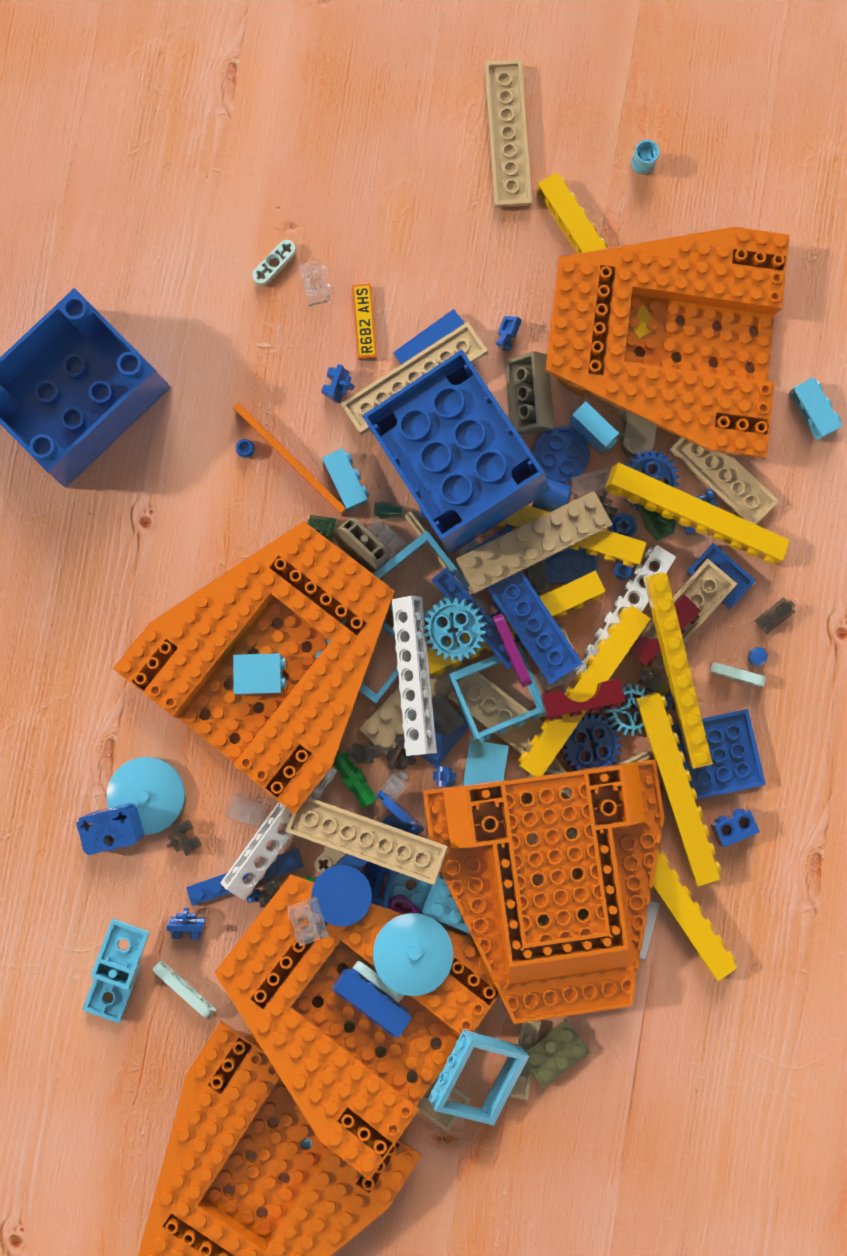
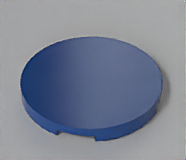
M559 426L544 432L538 438L534 446L533 456L544 471L546 478L561 483H569L579 478L586 470L590 460V451L587 442L578 431L569 427Z
M381 789L376 794L377 798L382 799V803L407 826H410L411 830L419 835L425 830L408 811Z
M336 865L326 869L317 877L312 888L311 898L315 912L323 921L334 926H349L358 922L367 913L371 904L372 892L368 879L361 871L348 865Z

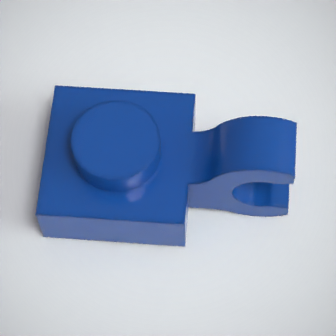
M504 316L498 330V334L501 336L497 341V346L503 347L504 351H510L512 348L511 337H516L522 322L519 317Z

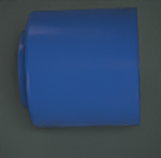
M547 478L550 491L534 500L531 507L552 512L568 504L572 492H570V485Z

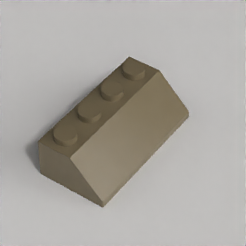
M533 351L505 361L509 417L518 434L541 433L554 429L550 374L545 372L547 354Z

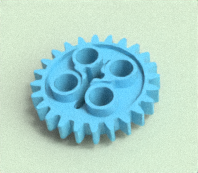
M449 597L447 598V603L441 600L439 601L440 606L438 604L433 605L434 610L428 611L431 617L425 618L429 624L423 626V628L429 630L424 636H430L427 644L433 643L431 650L437 648V656L444 653V659L446 660L451 656L452 661L456 660L457 656L459 661H462L464 656L468 659L471 657V653L475 655L477 653L476 648L480 649L483 647L480 642L486 640L482 634L487 633V630L482 629L487 622H481L480 620L484 617V614H477L480 608L474 610V603L472 602L467 605L466 598L460 603L459 597H456L454 602ZM460 613L466 616V622H462L459 619ZM441 617L447 619V626L441 623ZM452 627L458 628L459 631L453 630ZM463 633L470 635V642L464 640ZM445 636H449L451 638V645H448L445 642Z

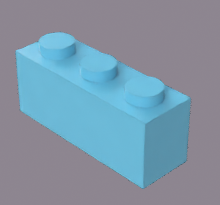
M814 377L794 387L789 392L817 441L842 427L839 415L833 411L831 401L828 397H825L821 384Z
M343 448L322 457L347 512L368 503L367 497L369 493L365 485L361 487L358 481L361 477L358 470H353L350 464L353 460L349 452L345 453Z

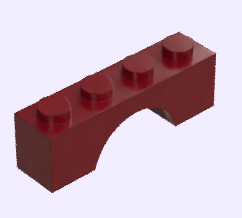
M685 594L674 602L681 634L686 631L684 629L689 623L692 625L700 618L698 614L701 612ZM640 636L629 651L646 666L647 664L652 665L658 659L656 655L661 649L658 638Z
M620 678L599 682L595 694L585 702H576L569 699L562 690L540 695L545 718L550 717L551 721L563 719L562 715L570 713V717L582 715V710L589 709L590 713L601 711V706L608 705L609 709L621 707L620 703L625 702Z

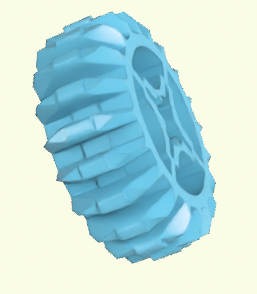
M627 684L625 690V687L622 685L624 695L627 694L625 705L621 708L607 709L604 712L611 713V716L607 718L608 721L612 719L614 721L611 727L618 725L616 728L617 732H620L623 728V735H627L629 730L631 736H635V730L638 734H642L641 727L645 730L643 722L641 721L635 725L639 710L632 712L631 715H629L630 712L627 713V711L622 710L630 708V705L638 709L633 694L638 697L646 696L644 695L646 688L643 687L638 691L639 685L636 684L632 690L631 684ZM617 714H624L627 717L629 726L622 723Z

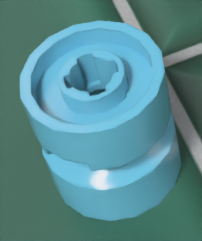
M643 140L637 144L631 159L632 169L636 173L645 175L653 170L659 156V147L655 142Z

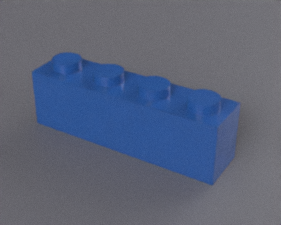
M353 968L351 970L344 969L330 990L393 1038H399L412 1018L407 1014L409 1010L400 1004L398 1006L392 1002L393 998L385 992L381 994L377 991V986L371 981L367 980L365 982L361 979V974Z

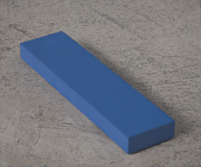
M453 309L394 351L393 355L400 364H403L465 323Z

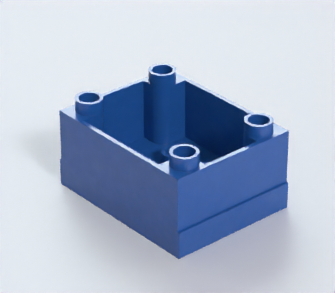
M73 288L0 357V424L47 473L52 475L66 488L171 387L139 352Z
M462 349L362 415L438 537L452 554L550 491L544 471Z

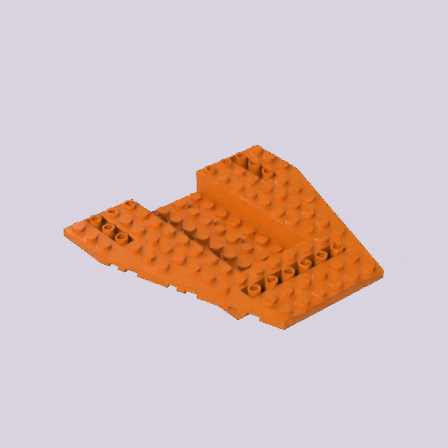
M734 226L559 257L545 372L564 381L571 382L577 385L578 388L593 393L598 398L619 408L622 407L632 412L633 415L648 420V422L674 435L677 434L693 444L702 446L707 451L762 459L767 458L775 382L768 381L775 314L783 306L790 235ZM643 303L653 319L647 322V328L651 332L639 339L633 328H637L640 324V319L636 316ZM677 317L684 320L683 326L676 324L675 319ZM715 322L719 323L721 330L715 331L712 324ZM749 328H755L757 336L750 335ZM637 348L641 349L644 353L643 357H637L634 350ZM672 354H678L680 362H674L671 358ZM709 359H714L717 362L716 368L709 366ZM746 364H750L753 366V373H749L746 371Z
M303 521L151 621L113 669L172 717L180 719L234 762L233 765L292 813L296 814L333 767L337 751L351 717L395 591ZM274 620H282L283 624L280 629L273 628ZM343 620L347 621L345 625L341 624ZM329 639L330 642H329V644L326 646V641ZM304 643H312V650L310 652L302 650ZM252 649H257L259 654H282L283 658H286V670H283V672H286L289 676L287 687L283 689V694L235 695L234 687L227 690L225 682L228 679H233L234 681L233 655L249 654ZM319 650H323L318 658H316L315 656ZM259 702L264 704V711L262 713H256L254 710L255 705ZM205 709L210 711V718L208 720L201 718V712ZM234 733L240 735V741L237 744H233L230 740L231 735Z
M656 759L579 769L573 772L506 781L498 780L424 790L423 799L428 838L431 841L448 846L440 872L512 1022L517 1024L632 1006L636 973L640 962L639 955L642 950L647 921V909L650 904V892L653 887L658 858L657 851L661 840V828L664 823ZM565 787L571 790V796L567 799L561 796V790ZM524 793H530L532 796L529 804H524L521 800ZM571 827L577 831V835L573 839H569L566 835L567 830ZM530 833L537 835L535 844L527 842V836ZM575 868L582 870V876L579 879L572 877V871ZM535 874H541L543 877V881L539 885H535L532 882ZM586 909L588 912L587 918L580 920L578 918V911ZM542 914L548 916L546 925H539L538 917Z
M290 875L214 974L320 1142L370 1180L419 1111L416 1106L446 1065L448 1057L451 1055L463 1029L474 1032L500 994L475 943L466 936L446 930L453 947V962L450 972L443 983L435 990L420 996H403L399 1004L409 1010L408 1014L412 1018L400 1037L393 1038L330 989L340 976L337 972V966L340 963H345L348 969L351 970L356 962L360 961L376 972L373 963L375 939L387 922L403 914L371 903L367 913L358 922L349 926L330 925L323 921L314 910L311 898L314 882ZM315 996L323 998V1005L319 1008L314 1007L312 1004ZM346 1021H352L355 1025L354 1030L350 1033L345 1032L343 1028ZM435 1037H438L441 1041V1045L437 1049H433L430 1045L431 1040ZM378 1046H384L386 1049L385 1055L381 1058L375 1055V1049ZM415 1071L417 1073L416 1081L408 1082L406 1078L407 1073Z
M220 1021L186 1074L138 1256H331L390 1207L419 1161L421 1153L406 1144L400 1137L374 1175L368 1180L320 1142L255 1037L241 1031H236L223 1021ZM274 1116L278 1119L279 1124L271 1126L268 1123V1119ZM307 1138L311 1141L312 1146L306 1149L301 1146L300 1142ZM254 1151L257 1154V1158L249 1160L246 1153ZM287 1173L290 1176V1180L282 1182L279 1179V1175ZM227 1185H232L235 1189V1192L233 1194H227L224 1190V1187ZM264 1207L267 1209L268 1214L260 1216L257 1209Z

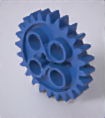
M651 450L650 453L643 451L642 455L636 453V459L629 458L630 465L624 463L625 466L639 471L641 468L643 474L658 481L664 478V483L669 486L680 485L675 482V479L680 477L674 474L678 470V468L672 467L675 462L668 461L669 456H663L661 452L656 454L655 451ZM653 463L654 468L649 473L648 466ZM629 503V506L635 507L637 511L642 509L643 512H648L641 504Z
M589 713L587 717L585 714L563 745L564 749L560 750V753H566V756L562 759L569 760L567 766H574L573 771L612 765L611 761H618L614 756L621 754L617 751V748L622 747L621 744H617L621 737L615 736L617 729L612 730V723L607 724L608 718L601 720V715L594 717V713ZM596 728L600 730V736L598 738H596L594 735ZM579 732L582 734L581 742H578L576 740V736ZM591 742H593V745L590 746V748H589V747H588V744H590ZM601 747H603L605 750V753L602 757H600L599 755V749ZM583 751L587 754L585 761H582L580 758Z

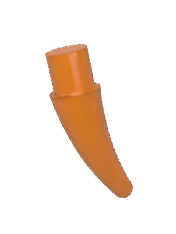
M558 378L562 385L575 395H585L586 390L584 391L578 388L577 385Z

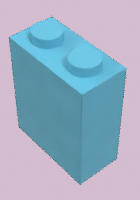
M586 401L572 414L568 425L578 431L585 441L600 455L604 451L608 453L618 441L616 437L619 433Z
M280 653L233 655L234 694H283V689L287 687L286 677L283 678V670H286V658H283V655Z
M469 740L463 785L498 780L504 781L509 746Z

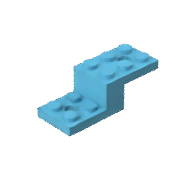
M402 873L395 877L390 898L402 894L414 903L424 915L470 934L443 876H438L435 885ZM413 879L416 881L414 889L409 890L405 887L407 880Z
M114 918L111 919L90 976L94 980L82 1010L116 1023L121 1022L142 966L139 965L150 931ZM121 939L129 942L127 950L120 948L119 942ZM105 992L112 993L114 997L112 1002L105 1001Z

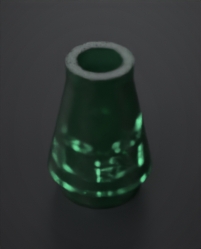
M383 501L375 502V518L381 520L402 516V506Z

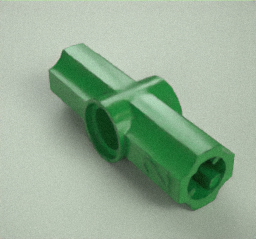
M344 751L336 756L334 761L335 767L342 775V780L351 792L353 791L363 808L377 800L378 798L368 785L367 779L361 770L355 766L348 753Z

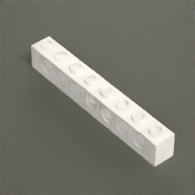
M658 545L654 546L653 549L649 547L644 555L646 560L643 565H638L634 571L636 574L633 581L629 580L624 587L626 590L623 597L619 596L614 603V606H616L613 613L609 612L604 619V622H606L603 629L599 628L594 635V638H596L593 645L589 644L584 651L586 656L582 661L583 664L574 669L576 671L575 677L580 670L584 672L587 667L585 665L586 661L591 655L595 656L598 652V649H596L597 645L602 639H607L609 636L607 633L608 629L613 623H618L620 620L618 617L619 612L624 607L628 608L632 605L641 612L646 607L649 599L646 588H642L639 585V579L660 572L667 573L676 556ZM649 563L657 565L656 572L649 569ZM633 594L637 597L638 601L636 604L630 603L629 595Z
M408 596L392 599L393 629L396 639L395 650L398 661L397 670L399 672V690L401 693V710L403 715L402 727L405 737L404 747L406 756L437 753L426 636H424L425 628H423L425 623L422 597Z
M332 767L309 797L316 800L319 799L327 784L334 779L337 770ZM280 802L274 807L221 881V884L228 891L243 901L252 894L255 885L264 877L266 870L270 864L274 863L278 853L287 845L292 835L286 832L291 815H289L290 810ZM283 824L282 829L278 831L279 826ZM272 840L271 844L266 847L267 843ZM258 857H260L259 861L257 863H254L255 860ZM248 873L247 878L242 880L243 876Z

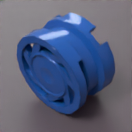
M620 513L611 519L613 525L608 528L609 531L632 537L637 530V525L632 515Z

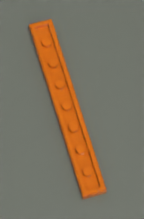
M240 403L233 407L235 412L341 516L346 513V507Z

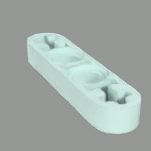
M159 961L154 966V973L204 1018L208 1020L212 1018L216 1013V1009L163 961Z

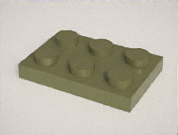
M567 1019L563 1020L525 1049V1052L529 1055L526 1065L542 1088L546 1087L590 1053Z

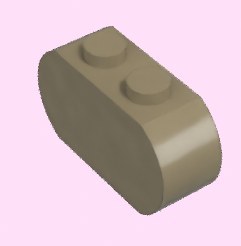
M628 410L623 411L621 422L624 423V428L620 430L618 441H621V450L625 455L636 459V453L641 455L643 451L650 453L654 448L657 426L642 417L633 415Z
M349 518L335 530L334 535L337 543L355 561L371 573H374L389 560L386 547L357 519Z

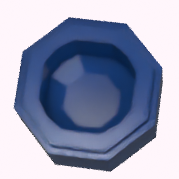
M756 647L749 651L747 659L751 665L762 666L767 662L768 654L763 648Z

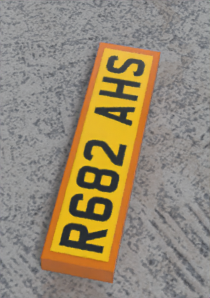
M371 283L352 285L358 360L377 358Z

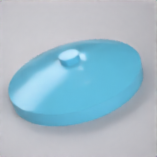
M140 757L126 762L114 773L107 789L108 808L133 803L137 806L144 835L155 834L170 827L180 816L185 804V786L180 774L171 764L155 757Z
M408 913L393 918L380 930L373 946V963L379 978L388 988L402 995L420 996L435 990L448 976L453 962V947L448 933L440 923L423 914Z

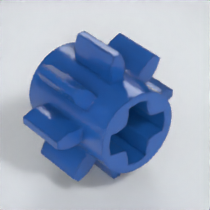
M438 766V771H433V780L437 781L436 786L451 787V782L456 780V773L452 772V767Z

